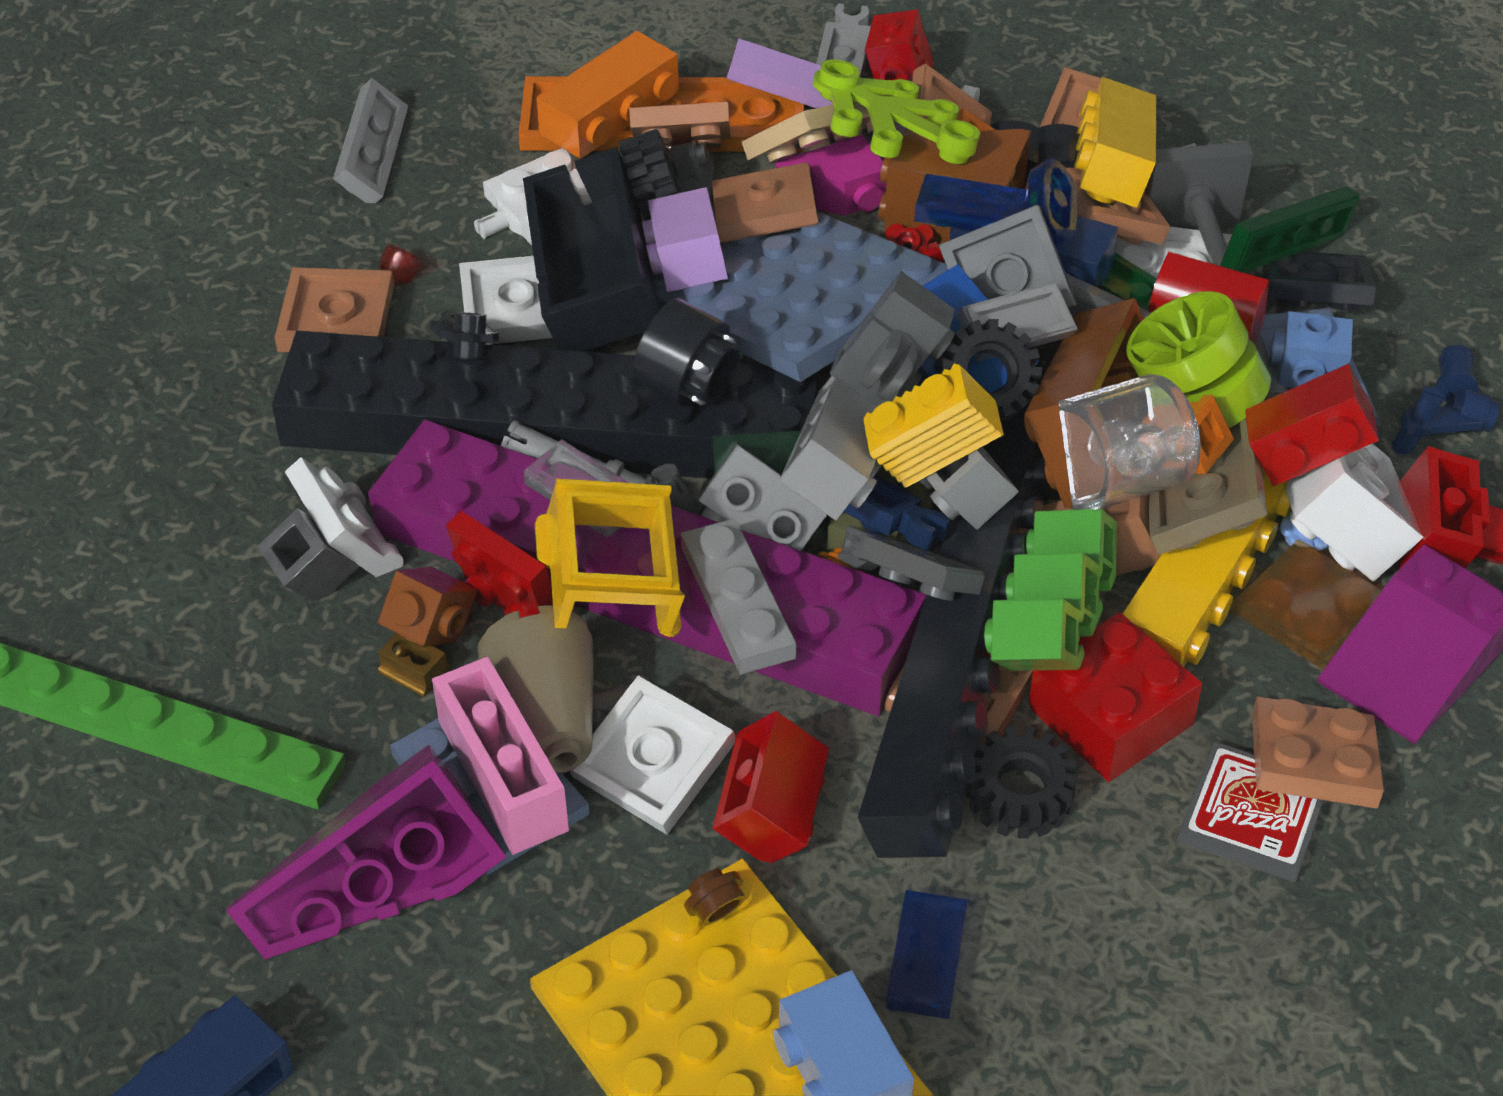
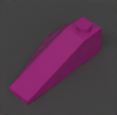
M428 744L374 784L226 908V911L262 957L268 959L335 936L339 933V930L375 918L382 920L397 915L401 909L434 898L435 901L456 895L507 856L466 792Z

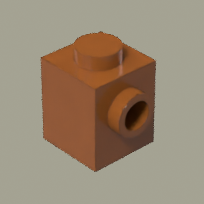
M434 567L396 570L378 623L423 647L455 642L462 635L478 589Z

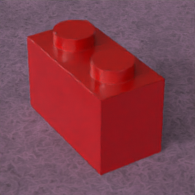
M1349 363L1245 410L1248 443L1273 486L1379 441L1373 407Z
M777 711L738 731L712 829L762 862L774 863L792 853L801 851L807 846L813 835L814 824L812 822L818 795L825 783V775L823 773L829 748Z

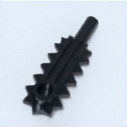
M446 310L441 314L440 320H431L430 330L453 345V357L467 359L485 358V342L493 343V341H499V333L486 324V314Z

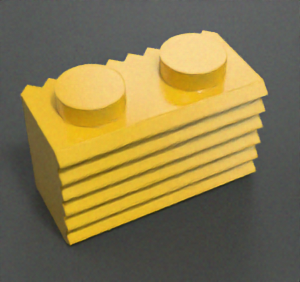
M955 363L950 370L944 369L941 374H934L928 377L921 386L915 385L911 392L905 390L902 397L895 396L893 401H886L880 404L872 413L867 412L863 418L871 457L873 459L876 458L878 464H882L885 471L889 470L891 476H895L898 483L901 482L904 488L1004 435L997 403L994 398L961 365Z

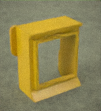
M556 478L547 514L539 515L535 521L537 560L551 570L555 628H567L574 603L579 601L655 605L659 633L667 637H674L679 634L682 626L680 608L685 595L680 591L670 502L671 486ZM575 525L649 529L654 576L578 572Z

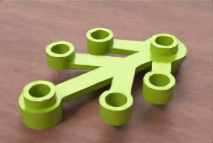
M837 59L823 61L820 70L814 73L812 81L814 88L820 92L823 98L832 101L834 107L830 129L841 136H857L860 133L863 114L859 110L854 109L853 101L867 107L874 129L870 150L878 156L894 158L900 154L903 135L896 130L894 122L937 143L936 146L940 150L939 156L949 163L964 164L976 152L980 136L978 128L968 122L957 120L959 107L951 101L944 99H935L933 101L917 99L920 88L914 82L903 79L891 81L860 78V71L855 65Z

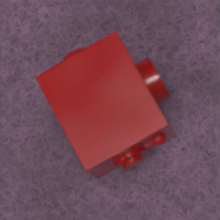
M918 9L873 16L865 45V52L874 79L891 81L903 79L912 82L915 69L925 63L931 68L933 67V57Z

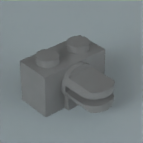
M900 271L840 349L830 375L876 407L886 401H893L895 396L902 397L905 390L911 392L914 386L919 383L922 373L917 370L929 356L936 361L949 346L955 335L950 330L955 309Z

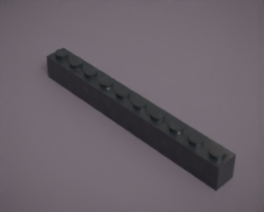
M1031 400L1013 418L1006 422L1001 421L1004 435L983 446L1019 492L978 530L961 515L957 516L953 521L950 519L939 555L983 571L985 577L980 595L956 592L953 601L926 595L858 814V820L877 858L947 857L953 832L958 831L961 827L963 795L966 784L971 783L974 779L975 751L979 737H984L987 731V708L991 693L998 690L1000 682L999 664L991 660V654L988 653L985 646V625L989 618H993V600H1007L1006 580L1008 574L1014 572V555L1027 554L1026 539L1028 531L1034 529L1035 511H1044L1043 503L1048 489H1052L1045 475V459L1037 442L1031 441L1025 428L1024 415Z

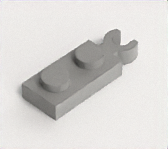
M839 3L835 7L834 22L826 21L816 64L821 65L823 61L830 59L847 61L855 65L860 71L859 77H863L867 59L865 45L871 27L868 26V6H862L861 12L854 16L844 13V4Z

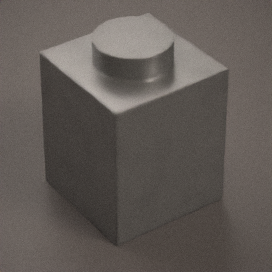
M299 509L290 514L257 546L284 587L317 601L329 596L360 567L356 562L328 545L312 516Z

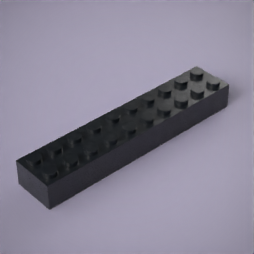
M296 330L275 393L272 408L280 446L397 455L424 420L501 446L504 436L522 444H527L511 437L510 432L507 431L511 423L517 420L526 427L606 464L610 459L613 461L618 459L624 462V469L632 473L651 474L654 469L661 465L673 464L676 465L681 477L712 479L738 443L782 475L818 395L819 371L799 382L766 365L738 363L730 383L718 399L706 405H699L693 402L683 407L634 379L632 371L635 355L485 344V358L467 359L453 357V345L446 341Z

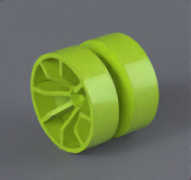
M1205 291L1192 293L1164 304L1142 320L1132 332L1127 343V357L1144 387L1150 391L1153 403L1198 402L1203 395H1213L1229 428L1246 418V409L1263 402L1271 386L1270 373L1256 346L1248 339L1247 329L1229 297L1219 292Z

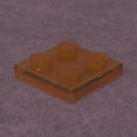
M1298 539L1233 601L1231 612L1321 670H1324L1382 590Z

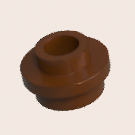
M720 868L710 870L690 884L688 891L691 896L684 903V908L689 916H697L704 926L713 924L731 914L745 901L746 897L740 889L743 880L736 871L723 874Z

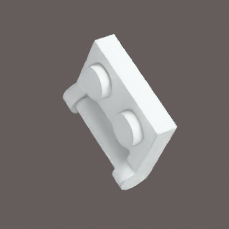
M302 457L285 471L328 545L356 562V564L375 577L403 566V557L394 544L385 541L364 507L366 498L357 484L352 482L343 483L330 468L325 466L320 471Z

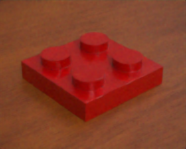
M462 510L446 525L454 548L451 552L452 557L462 569L465 578L464 583L478 589L474 599L477 603L487 607L493 602L504 610L505 615L519 611L520 618L540 614L538 606H553L552 584L544 564Z

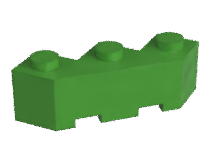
M1102 509L1035 511L1034 529L1028 531L1026 539L1027 554L1014 555V572L1009 573L1007 576V600H993V618H989L985 625V646L988 653L991 654V660L1010 671L1079 670L1085 656L1083 645H1078L1080 637L1093 636L1103 611L1099 591H1111L1116 578L1117 521Z

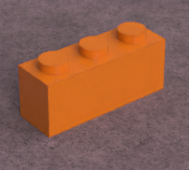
M635 31L536 96L540 135L577 158H583L630 126L629 108L659 106L679 92L678 54L641 32Z

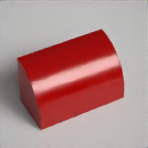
M1168 251L1153 288L1148 312L1152 313L1164 304L1188 294L1205 291L1219 292L1231 299L1247 329L1248 339L1255 343L1264 326L1269 280Z

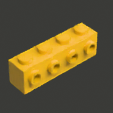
M1102 77L1096 91L1088 89L1079 112L1081 120L1077 133L1080 136L1076 145V150L1079 152L1074 168L1081 170L1079 188L1086 190V193L1091 198L1099 202L1111 204L1114 201H1118L1137 208L1156 164V95Z

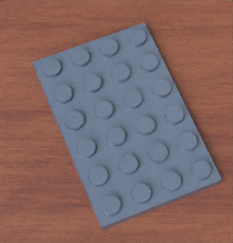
M712 209L713 215H714V219H715V210ZM817 212L819 223L816 225L724 243L720 242L728 279L667 292L663 273L657 275L652 273L659 311L669 301L680 298L727 323L730 328V337L736 339L740 353L801 382L835 361L840 349L900 271L923 286L947 271L948 268L945 263L932 259L927 255L920 254L861 230L858 227Z

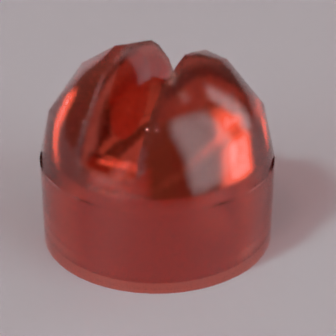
M388 243L380 257L379 270L392 271L394 285H403L413 280L423 262L408 251Z

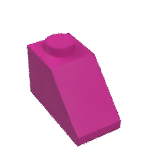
M863 135L775 162V168L808 162L816 210L842 216L858 211L869 212L876 209L880 205L887 187V183L880 181L883 161L870 150V144Z

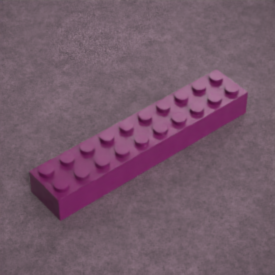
M424 420L368 493L373 521L383 536L456 562L451 554L454 548L446 525L462 510L537 560L535 521L539 515L547 514L556 478L599 480ZM671 506L680 591L685 595L680 608L682 626L678 635L667 637L659 633L655 605L579 601L574 603L577 607L735 664L681 549L682 532L719 523L717 521ZM575 525L578 572L654 576L649 529ZM741 530L796 642V659L755 670V672L880 717L889 689L905 665L926 594ZM547 568L548 575L551 581V570Z

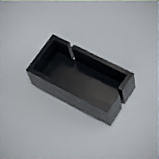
M618 147L575 161V167L592 203L584 205L565 164L523 178L536 278L539 281L537 286L541 316L559 350L583 352L646 331L653 318L659 312L641 212Z

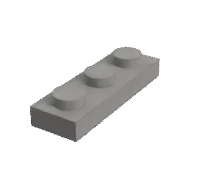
M373 78L360 88L333 177L348 192L356 195L365 203H376L384 195L408 110L406 103Z
M736 519L682 532L681 549L739 674H745L796 659V642Z

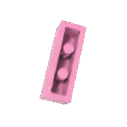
M487 656L432 678L439 724L511 854L514 855L568 832L565 788L489 657Z

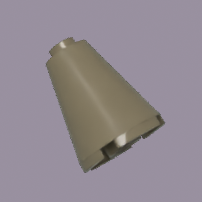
M552 605L538 606L540 614L520 618L519 611H515L505 615L487 629L478 643V660L489 657L554 771L558 773L571 771L584 762L592 751L594 650L592 635L585 620L573 611L571 612L566 629L555 628Z

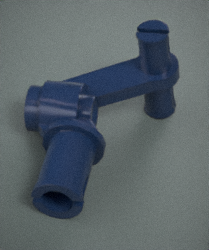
M1456 344L1442 350L1443 356L1439 355L1440 378L1437 380L1435 388H1423L1422 394L1415 406L1405 410L1400 420L1402 428L1392 442L1394 444L1392 449L1402 455L1411 453L1421 437L1429 434L1459 431L1477 433L1480 430L1489 432L1493 428L1499 413V403L1491 400L1489 395L1478 392V381L1473 376L1472 370L1473 354L1469 348ZM1443 402H1447L1446 407H1439Z

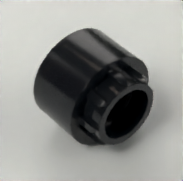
M675 298L661 308L646 329L635 354L632 371L633 377L637 382L683 407L693 402L699 405L710 404L718 399L730 383L738 366L740 348L737 346L736 339L730 337V328L727 323L680 298Z

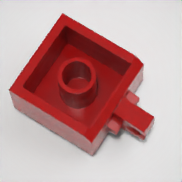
M1121 612L1098 625L1093 636L1080 637L1078 645H1083L1085 656L1079 670H1033L1029 706L1032 712L1108 783L1194 725L1202 688L1200 680Z

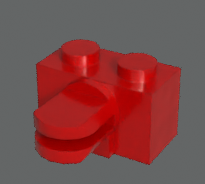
M1427 446L1400 480L1423 538L1399 559V569L1424 544L1463 568H1466L1474 558L1503 565V509L1489 505L1488 489L1480 487L1479 461Z

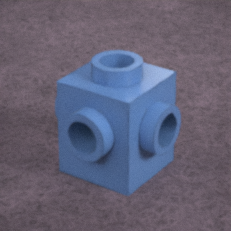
M1288 311L1284 332L1274 331L1270 350V363L1279 364V385L1295 388L1348 363L1350 364L1353 319Z

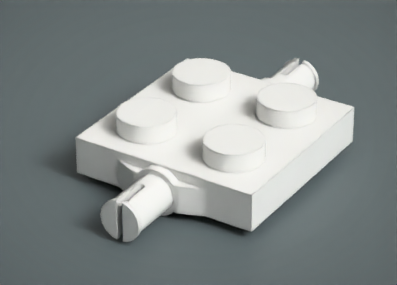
M561 148L484 181V196L497 209V212L481 219H476L474 221L476 232L481 234L483 239H486L509 228L511 231L522 235L532 245L523 178L564 164L584 205L592 203L575 167V161L578 159Z

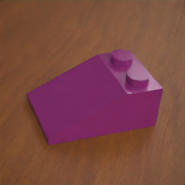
M1424 544L1392 576L1319 675L1317 682L1365 713L1374 715L1376 720L1416 744L1502 652L1503 591Z

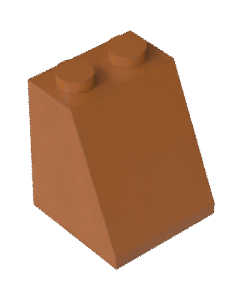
M1025 129L980 131L976 152L964 164H953L943 160L939 156L940 150L936 146L937 143L919 134L903 135L900 154L894 158L885 157L881 167L880 181L887 183L878 212V219L885 221L884 238H886V229L892 224L899 223L903 227L910 228L926 224L932 228L934 238L929 244L937 242L940 245L950 240L951 221L973 185L1013 197L1025 189L1031 131Z

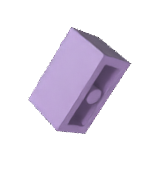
M707 187L648 200L651 219L642 221L652 273L653 275L663 273L667 292L728 279Z

